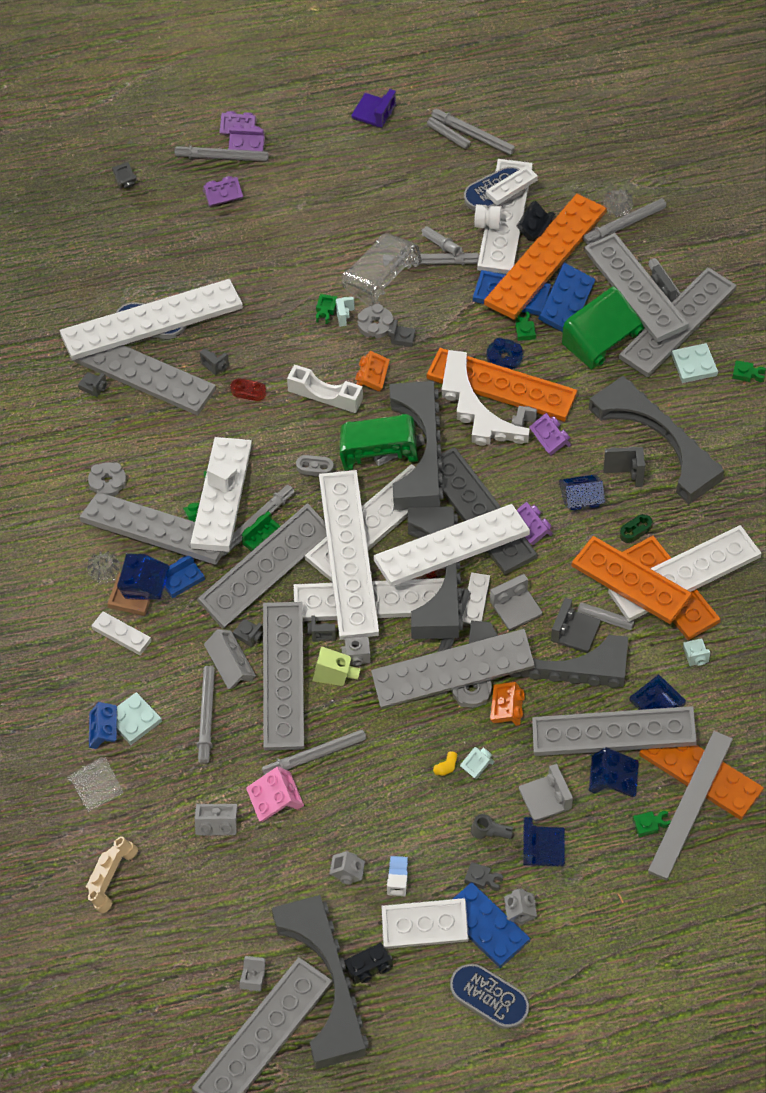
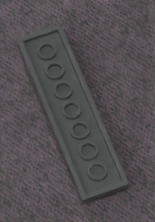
M455 447L438 456V459L442 461V470H438V472L442 473L443 484L439 485V488H443V495L463 521L501 508ZM525 537L487 551L504 575L537 558V553Z

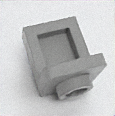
M519 406L517 415L512 417L511 424L523 427L525 421L536 422L537 409Z
M245 956L240 989L261 991L265 976V958Z

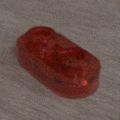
M238 378L230 384L231 394L235 397L252 401H261L266 397V387L263 383Z

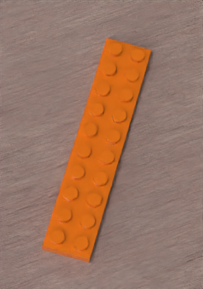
M576 194L546 228L545 232L537 238L484 299V305L515 320L581 243L584 235L589 233L604 216L607 207Z

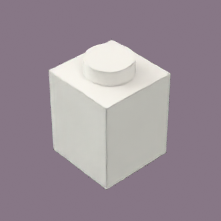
M218 460L207 470L208 484L224 493H227L238 483L237 469L221 460Z

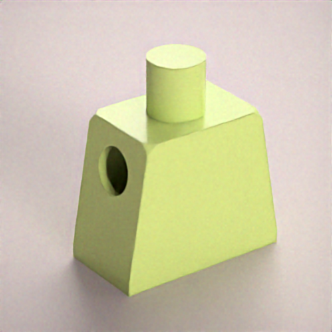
M321 647L312 681L343 686L346 677L358 680L360 668L349 666L350 656Z

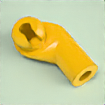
M448 752L446 761L434 766V774L444 776L452 773L455 769L457 753Z

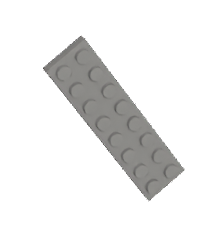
M616 233L584 246V252L611 286H615L621 291L639 316L643 326L657 343L689 329V323Z
M707 267L672 302L689 323V329L657 343L645 328L619 354V359L646 377H649L672 354V351L676 350L736 290L737 285Z
M124 345L72 360L75 363L98 373H104L105 376L197 416L216 390L215 384Z
M97 492L80 515V522L215 565L225 552L191 549V539L195 526L193 521L104 493Z
M307 503L203 593L197 601L223 629L303 559L311 549L327 537L324 520Z
M302 602L263 603L264 751L304 749Z
M525 629L373 669L371 672L381 709L532 669L535 668Z
M693 706L532 717L534 756L697 746Z
M298 957L192 1087V1091L194 1093H246L333 984L332 980Z

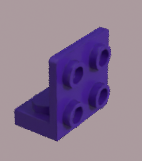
M389 89L382 98L364 93L352 113V119L383 128L396 106V91Z

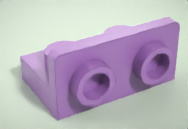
M227 111L221 114L219 133L220 135H230L229 127H234V125L251 128V126L256 125L257 118L254 114L248 112L237 114L234 111Z
M241 125L229 127V149L264 151L265 133L261 127L251 126V128H244Z
M228 176L219 182L215 180L209 181L203 187L209 207L243 198L237 177L232 178V176Z
M546 413L529 428L551 456L565 444L570 447L571 443L568 441L570 436L564 429L562 431L559 429L561 425L554 416L551 418Z
M526 502L517 509V512L530 529V535L525 536V538L532 546L546 534L553 535V532L550 530L551 524L546 518L542 520L539 516L541 511L535 504L531 506Z

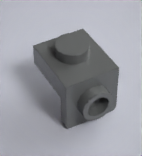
M129 162L112 167L119 188H129L136 183L137 177L133 174Z

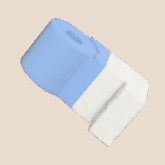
M391 856L387 895L406 896L408 857Z

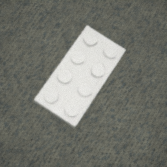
M465 898L382 906L383 943L385 949L468 942Z

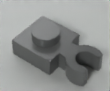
M471 862L464 883L470 884L472 882L481 889H484L485 885H489L492 890L499 891L500 885L495 884L494 881L499 880L502 882L503 875L499 873L490 874L491 868Z

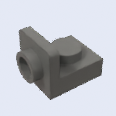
M394 320L393 326H389L388 330L391 344L407 347L413 346L416 329L398 326V320Z
M206 348L200 351L201 364L214 375L228 367V354L224 353L217 358L213 352H209Z
M87 372L78 384L80 390L95 397H98L107 387L104 373L96 376Z
M312 615L311 622L308 623V634H312V642L336 641L335 624L322 623L316 625L315 615Z
M243 619L234 630L233 635L238 640L253 647L256 642L259 643L263 638V624L258 623L254 625L248 620Z

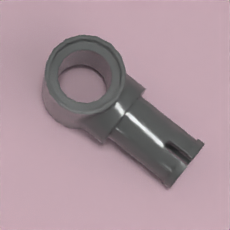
M479 814L475 817L470 830L471 834L477 839H483L486 836L492 837L493 835L511 839L513 826L495 823L488 815ZM477 824L483 825L485 829L480 828Z

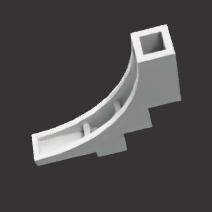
M448 350L442 385V398L450 401L459 400L457 420L463 423L474 422L472 443L480 446L490 445L491 438L497 441L509 440L517 444L528 443L529 428L515 426L500 419L479 401L468 380L466 369L467 352Z

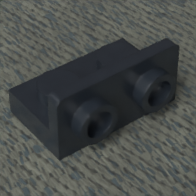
M533 201L516 227L528 241L537 239L539 236H542L546 228L551 224L555 213L553 211L546 213L537 201Z
M381 942L345 959L344 963L356 985L360 982H368L376 974L388 972L393 967V958L391 955H388Z

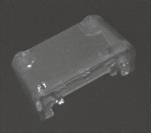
M390 233L380 235L377 242L349 270L342 274L343 288L368 306L380 304L378 298L380 294H385L384 288L405 267L410 268L411 264L417 267L422 262L419 246L414 242Z

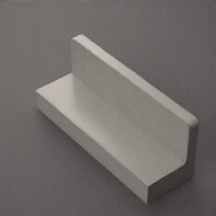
M217 629L204 643L228 689H233L240 680L252 681L256 677L230 630Z

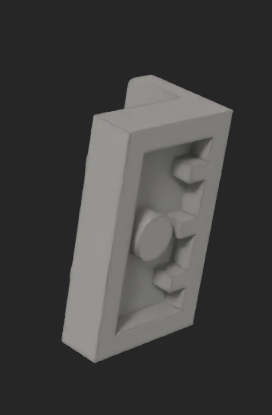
M196 804L195 834L236 835L237 804Z

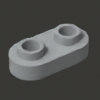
M303 455L296 461L297 471L303 475L319 476V474L333 473L334 470L333 461L327 457Z

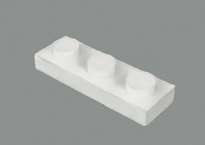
M526 165L487 189L486 196L496 205H499L536 182L538 175Z
M471 573L468 586L471 594L462 616L463 626L471 627V620L482 621L490 575Z
M102 612L92 624V630L140 656L151 643V637L105 612Z

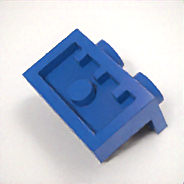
M191 556L182 557L176 563L164 567L159 572L160 583L171 598L205 580L203 573L194 563V558Z
M98 702L89 712V748L97 749L104 741H116V705Z

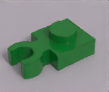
M320 294L316 306V322H319L320 318H325V324L329 323V314L334 315L337 296Z
M526 311V317H520L519 314L515 323L517 340H536L534 322L530 321L529 311Z
M736 360L732 379L750 382L751 378H753L757 382H764L765 376L759 374H765L766 368H753L754 363Z
M653 811L634 815L632 820L638 837L658 833V827L668 828L671 820H662V818L668 817V811H661L658 816H654Z

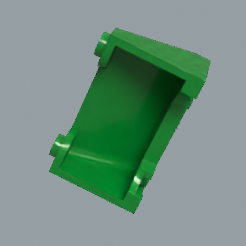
M613 286L566 320L563 325L562 345L592 370L604 363L607 350L628 335L636 338L645 327L621 291Z
M402 414L399 416L344 423L340 427L339 447L344 471L353 470L354 463L360 464L361 458L397 453L398 458H402V455L408 457L409 462L418 461L414 418L408 414Z

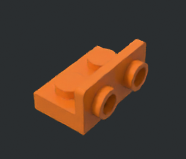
M372 351L366 356H362L359 362L361 368L355 377L356 384L360 386L365 385L380 392L383 388L390 359Z
M516 682L494 685L490 720L493 723L512 721L516 726L520 725L521 718L523 717L522 702L525 699V694Z

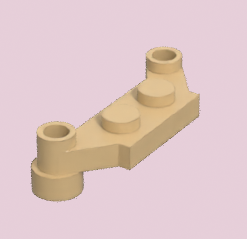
M122 836L115 840L113 847L107 852L102 853L85 887L89 890L88 899L100 913L107 912L112 906V900L105 895V891L121 858L124 857L126 860H130L138 852L137 846L130 841L128 842Z

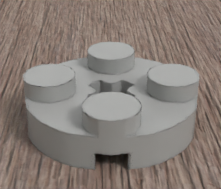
M381 304L367 307L358 314V329L366 337L375 336V339L383 338L388 335L389 326H393V315ZM373 320H378L379 323H378V324L372 323V321H373Z
M106 462L92 466L88 476L89 487L92 492H100L114 497L126 486L125 472L119 463ZM107 477L112 478L109 480V482H105V480H103Z
M487 680L472 684L474 688H477L472 692L467 690L469 686L452 690V695L461 707L474 708L488 703L491 695V681Z

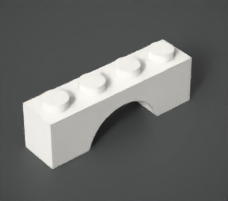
M295 364L287 377L288 392L353 413L357 412L363 400V386L347 381L341 385H330L318 379L312 370Z

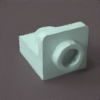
M354 297L336 299L339 327L346 326L349 311L354 310Z
M703 639L683 642V649L689 666H701L709 662L710 651L709 649L706 650Z
M474 747L460 766L477 779L489 764L493 765L495 761L490 758L492 754L488 750Z

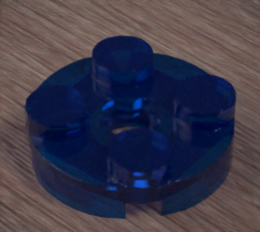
M496 338L488 346L486 352V359L489 363L511 370L518 368L523 358L522 346L512 340ZM502 353H507L508 356H505V358H502V357H501V356H502L501 354H502Z

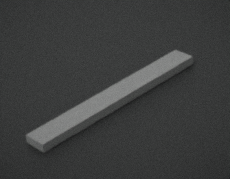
M713 731L649 867L648 873L666 881L668 880L733 738Z

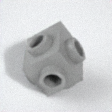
M368 636L345 638V646H341L343 654L351 657L350 665L359 666L370 663Z
M348 851L333 855L330 875L339 879L343 884H352L353 882L362 880L365 861Z
M516 889L504 897L507 920L524 924L537 917L534 894L523 889Z

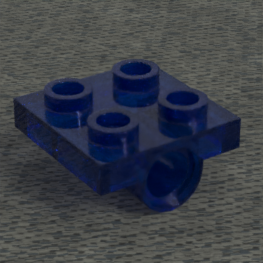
M659 674L631 695L629 699L638 710L675 708L686 705V700Z

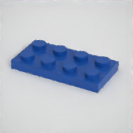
M564 262L538 319L563 332V325L566 320L583 308L596 279Z
M481 270L474 291L473 302L484 304V299L505 275ZM545 283L522 312L526 313V311H529L530 314L540 315L550 293L551 284Z
M472 882L453 898H465L468 938L499 968L504 966L530 942V937L514 922L507 920V915Z

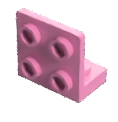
M280 767L274 768L246 788L257 817L261 822L286 806L297 810L304 806L291 772Z

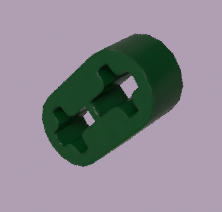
M641 514L624 524L620 529V539L625 543H632L648 533L652 527L651 517Z

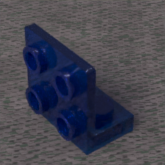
M607 747L593 754L589 792L596 794L608 787L630 797H635L639 761Z
M524 817L523 865L564 866V827H536V825H532V817Z

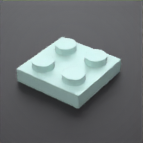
M707 343L672 351L671 355L682 383L717 376L718 370Z
M137 692L117 706V732L130 745L162 722L161 717Z

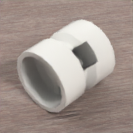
M476 204L474 227L485 228V226H488L489 229H499L501 206L487 208L486 205Z

